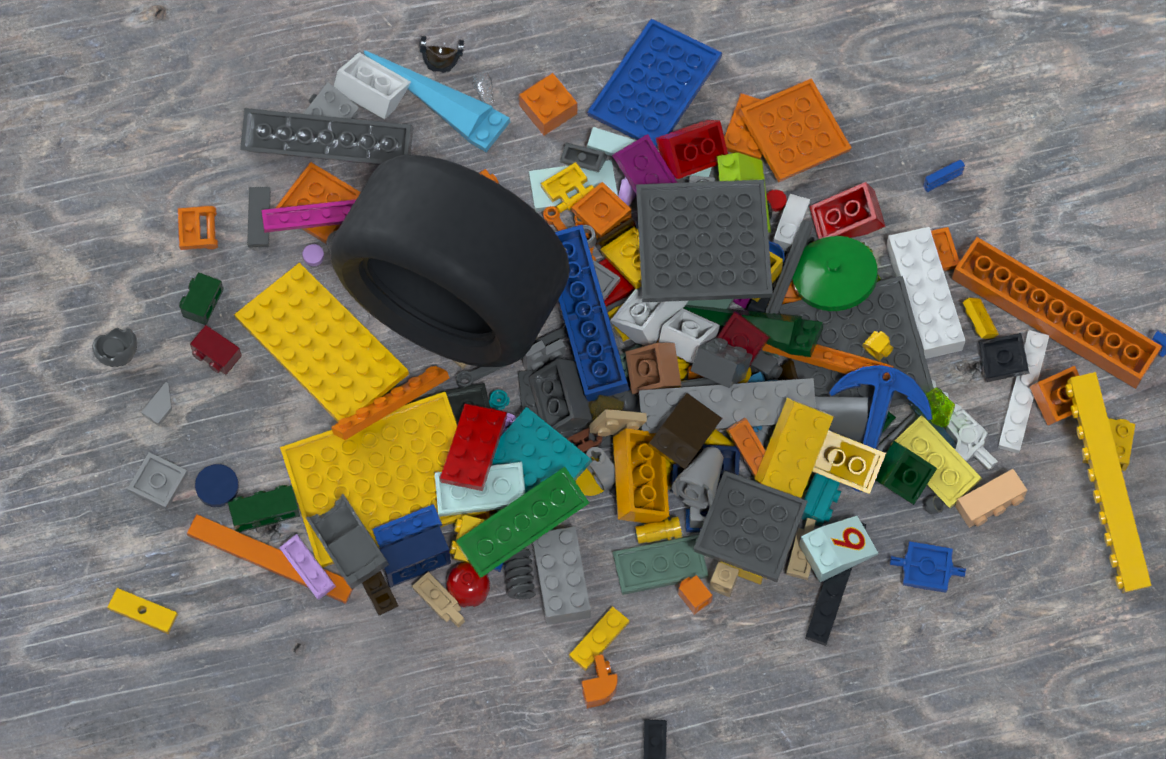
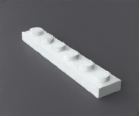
M1028 330L1024 348L1030 374L1016 376L998 445L1000 449L1018 454L1020 452L1034 398L1029 387L1038 382L1049 335Z

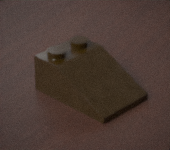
M686 393L648 446L684 471L720 423L722 417Z

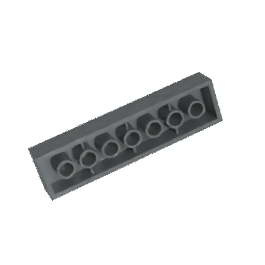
M244 108L240 150L380 165L397 156L411 155L413 126L410 124Z

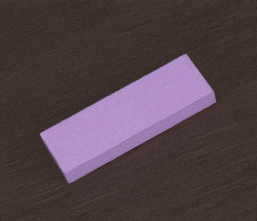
M297 534L279 547L318 600L336 587Z

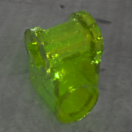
M936 387L929 392H925L932 411L931 422L939 427L948 426L955 409V404L940 388Z

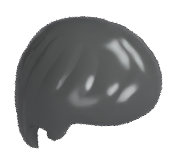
M114 328L108 334L99 335L95 338L92 351L98 361L106 366H125L133 359L136 353L137 338L129 328H126V330Z

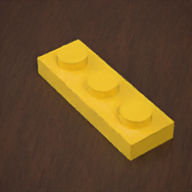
M612 606L569 654V658L587 671L594 663V656L601 655L629 624L630 620Z

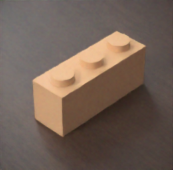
M1014 469L962 496L957 500L955 507L969 528L974 525L978 527L984 524L988 517L992 515L999 516L1005 512L1006 507L1010 505L1017 506L1025 500L1024 497L1027 489Z

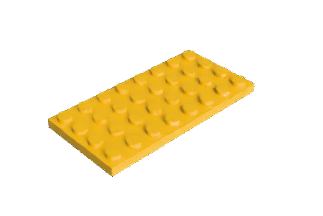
M300 263L234 314L235 319L337 422L356 414L358 409L369 406L376 398L385 395L409 375L408 369Z

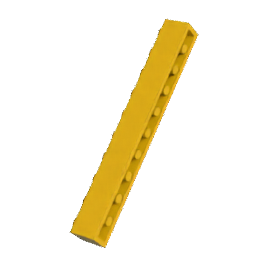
M1093 372L1071 377L1067 381L1068 384L1065 385L1068 397H1072L1073 405L1071 406L1073 418L1078 420L1079 426L1076 427L1079 440L1083 439L1085 448H1082L1084 460H1088L1090 469L1087 470L1090 482H1094L1095 490L1093 491L1095 503L1100 505L1101 512H1098L1101 525L1105 524L1107 533H1104L1106 545L1111 547L1112 555H1110V562L1113 568L1116 567L1118 576H1115L1117 588L1122 590V594L1149 588L1152 585L1097 374Z

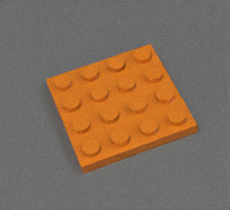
M812 78L741 108L739 111L778 183L851 150L850 144Z

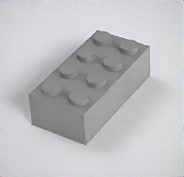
M569 527L548 531L532 542L546 624L551 625L590 618L591 609L576 528Z

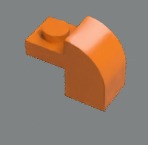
M603 654L594 656L598 678L582 681L586 708L606 704L614 697L617 690V674L608 675L611 674L609 660H604Z

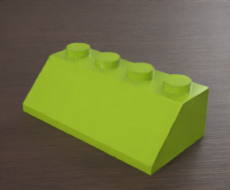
M741 153L717 156L720 181L764 180L765 185L762 160ZM765 186L767 226H768V232H771L770 219H769V211H768V202H767V194H766V186Z

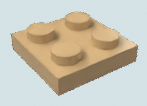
M605 409L590 424V433H596L599 436L617 435L625 428L638 430L647 422V415L640 412Z

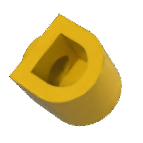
M874 331L862 344L863 348L879 362L883 357H888L894 348L890 345L889 337L882 331H879V333Z

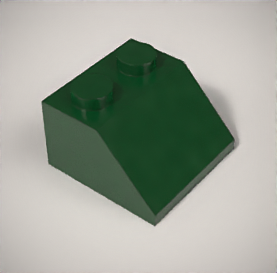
M894 441L884 457L875 481L914 505L937 468L908 448Z

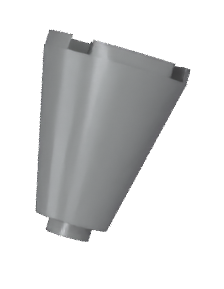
M715 447L705 448L675 479L672 490L677 497L680 495L684 498L683 502L698 509H706L707 505L711 506L713 504L724 459L721 451Z

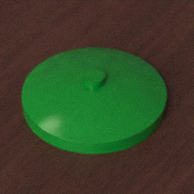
M830 236L816 240L804 248L792 279L797 294L808 305L824 311H843L859 305L870 296L878 280V268L873 253L866 245L853 238Z

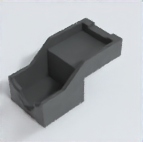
M341 494V497L335 502V506L322 515L316 514L312 517H306L351 589L389 565L344 494Z

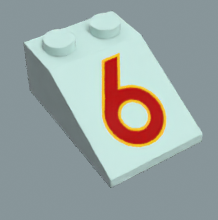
M858 516L815 529L801 536L799 546L819 582L878 555Z

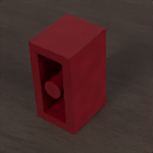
M207 325L190 343L192 355L199 361L204 360L209 363V367L216 373L222 372L227 375L242 357L238 346Z

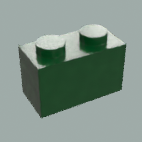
M198 272L196 277L191 279L188 287L189 291L186 296L182 297L179 308L183 317L207 325L224 288L221 280Z

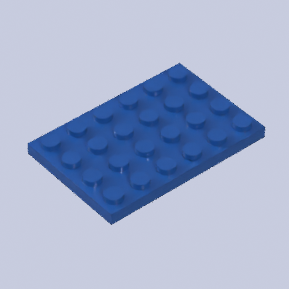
M650 19L587 111L589 117L635 140L648 134L658 149L656 138L673 131L722 58V52L658 21Z

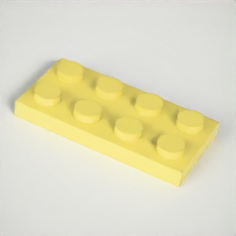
M923 415L895 440V442L908 448L937 468L927 485L949 508H952L959 498L969 492L982 479Z

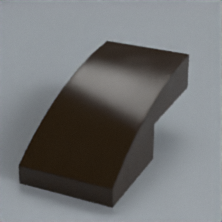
M381 571L361 583L378 616L399 607Z

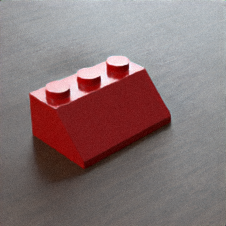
M705 120L656 138L659 153L676 179H681L718 165L717 156L728 154L720 120Z

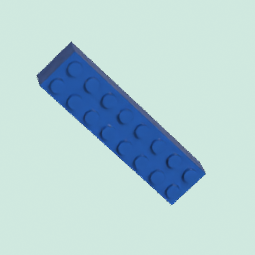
M583 225L555 232L567 252L570 269L566 287L559 297V303L587 401L590 402L628 391L629 386Z

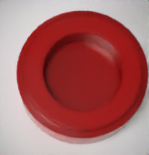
M771 190L767 193V200L772 206V211L778 212L784 209L787 201L784 192L781 190Z

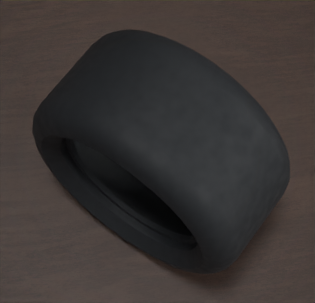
M402 155L380 164L370 176L345 217L331 245V262L340 282L348 293L373 317L397 334L428 351L456 362L478 367L508 366L521 360L527 354L565 289L570 273L568 255L562 242L551 226L530 205L502 185L474 170L431 156Z

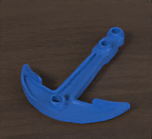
M877 365L859 368L842 377L829 392L831 396H834L842 391L861 387V384L875 386L863 444L875 449L878 448L895 391L907 395V399L923 412L927 420L932 419L930 403L925 392L913 378L892 367ZM885 373L890 374L888 381L883 379Z

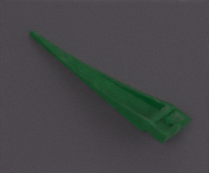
M685 305L683 309L712 321L723 328L733 313L738 312L770 336L766 344L791 355L811 357L823 330V322L802 319V316L692 305Z

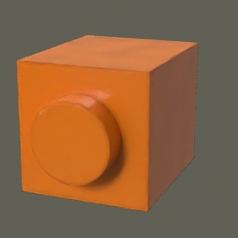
M697 575L692 579L688 577L680 583L678 595L694 615L712 602L713 595Z

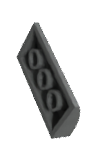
M815 396L816 409L834 417L829 428L830 431L858 442L864 441L867 428L868 397Z

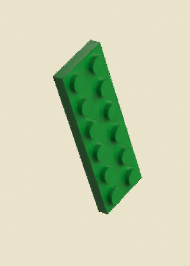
M563 467L455 542L479 578H481L588 505L589 501L567 468Z

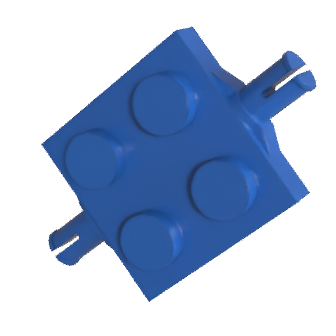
M909 541L905 558L891 556L890 565L903 567L904 578L902 586L947 593L948 582L951 576L965 578L966 568L953 567L952 548Z

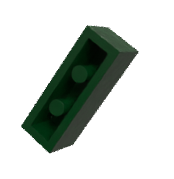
M281 485L272 491H259L254 493L253 496L246 498L243 496L236 497L231 502H228L235 531L239 533L300 517L292 485Z

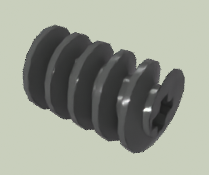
M521 550L505 561L506 579L508 580L507 588L509 589L508 596L510 598L525 600L536 596V593L529 592V590L535 588L534 584H528V582L534 580V576L527 575L533 572L532 567H526V565L532 563V559L525 558L531 555L529 550Z

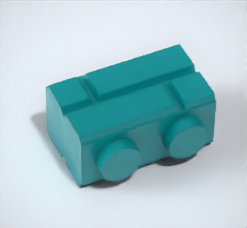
M816 473L804 499L808 502L801 519L807 521V518L816 520L815 525L822 527L825 521L829 522L834 511L830 509L832 503H837L842 491L838 490L840 483Z

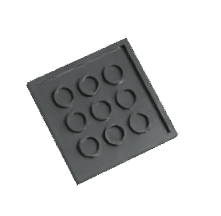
M724 471L716 491L715 500L709 508L693 552L777 582L808 501Z

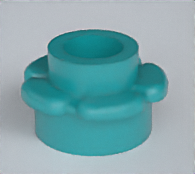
M495 390L489 396V404L496 410H503L510 403V398L507 397V393L503 390Z

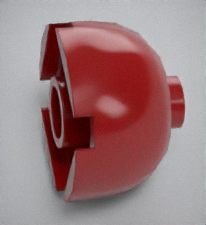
M464 562L452 568L447 577L446 588L460 607H475L484 602L489 595L490 580L488 574L479 578L470 563Z

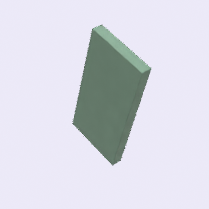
M699 534L613 551L622 595L680 584L686 578L690 577L692 579L696 575L699 579L708 578L704 555L693 552Z

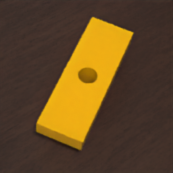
M119 588L116 589L107 606L110 611L166 634H169L178 616V613ZM141 610H146L144 614H140Z

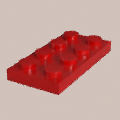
M469 404L464 405L440 476L441 483L483 491L506 423L507 412Z

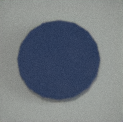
M213 464L199 472L195 480V490L204 504L210 507H222L236 497L239 491V482L235 472L230 467L222 464Z

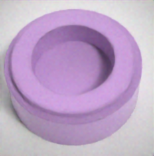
M316 244L306 246L303 250L304 262L309 266L320 265L324 260L323 249Z

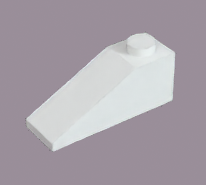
M790 194L773 240L774 243L780 245L785 254H789L810 203V199Z

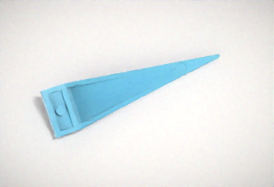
M364 51L365 56L411 81L408 90L436 112L469 143L487 152L510 124V118L493 109V106L371 52Z

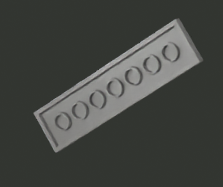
M814 378L733 384L730 388L723 385L639 390L640 413H646L647 422L641 427L642 431H649V433L658 432L686 393L722 417V420L714 430L728 429L743 418L748 420L751 427L775 426L787 398L816 409Z

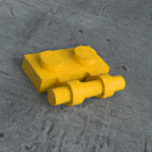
M576 162L541 183V188L552 203L559 198L562 203L556 206L559 213L571 210L577 202L594 189L592 185L587 188L582 185L587 182V177ZM576 189L578 193L569 198L567 194Z

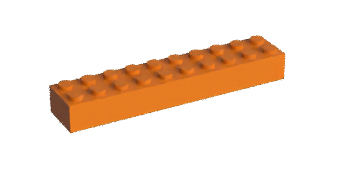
M978 237L973 241L954 270L952 280L1039 332L1049 335L1051 339L1135 389L1162 348L1158 343Z

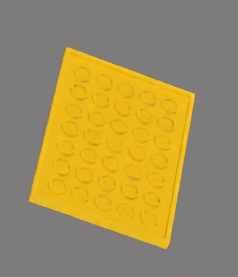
M446 392L404 405L346 440L334 435L333 431L330 430L280 447L314 556L322 568L332 565L334 562L306 517H312L316 514L322 515L335 506V502L341 497V494H344L378 548L380 547L372 529L433 504L438 513L435 473L442 472L457 429ZM486 511L439 517L442 523L441 527L456 523L457 519L461 520L463 515L473 517Z

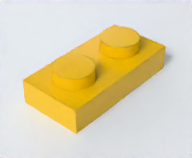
M968 298L963 301L966 314L971 318L976 333L982 339H993L999 335L980 298Z

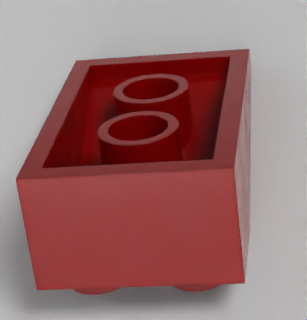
M867 182L809 206L818 239L830 236L853 238L867 235L886 227L876 192Z

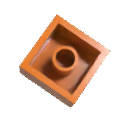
M553 73L519 94L520 107L544 136L577 115V101Z
M1075 366L1029 387L1048 426L1072 415L1071 406L1073 401L1072 397H1068L1065 385L1068 384L1067 381L1071 377L1080 376Z

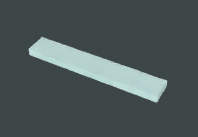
M593 127L587 148L602 151L612 156L636 140ZM712 167L683 178L689 180L690 176L709 177Z

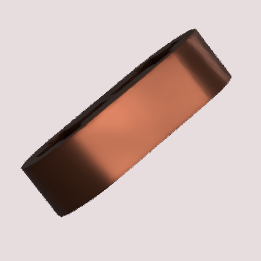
M587 428L567 438V440L571 443L573 442L574 445L582 443L577 448L583 453H587L590 448L601 445L603 436L598 435L596 442L592 440L585 442V440L589 439L590 428Z

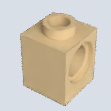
M718 562L710 581L709 590L730 597L738 579L739 569Z

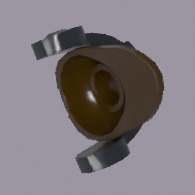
M421 35L419 52L422 53L423 60L429 70L442 73L449 72L457 64L459 57L463 56L464 40L458 39L457 49L426 46V36Z

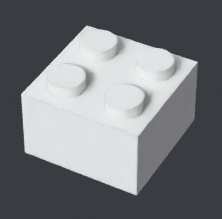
M682 308L662 326L659 343H675L677 356L683 358L686 362L693 363L698 347L714 338L716 339L720 325Z

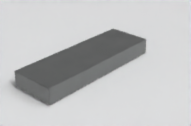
M249 187L248 247H269L270 232L264 233L262 210L270 209V187Z

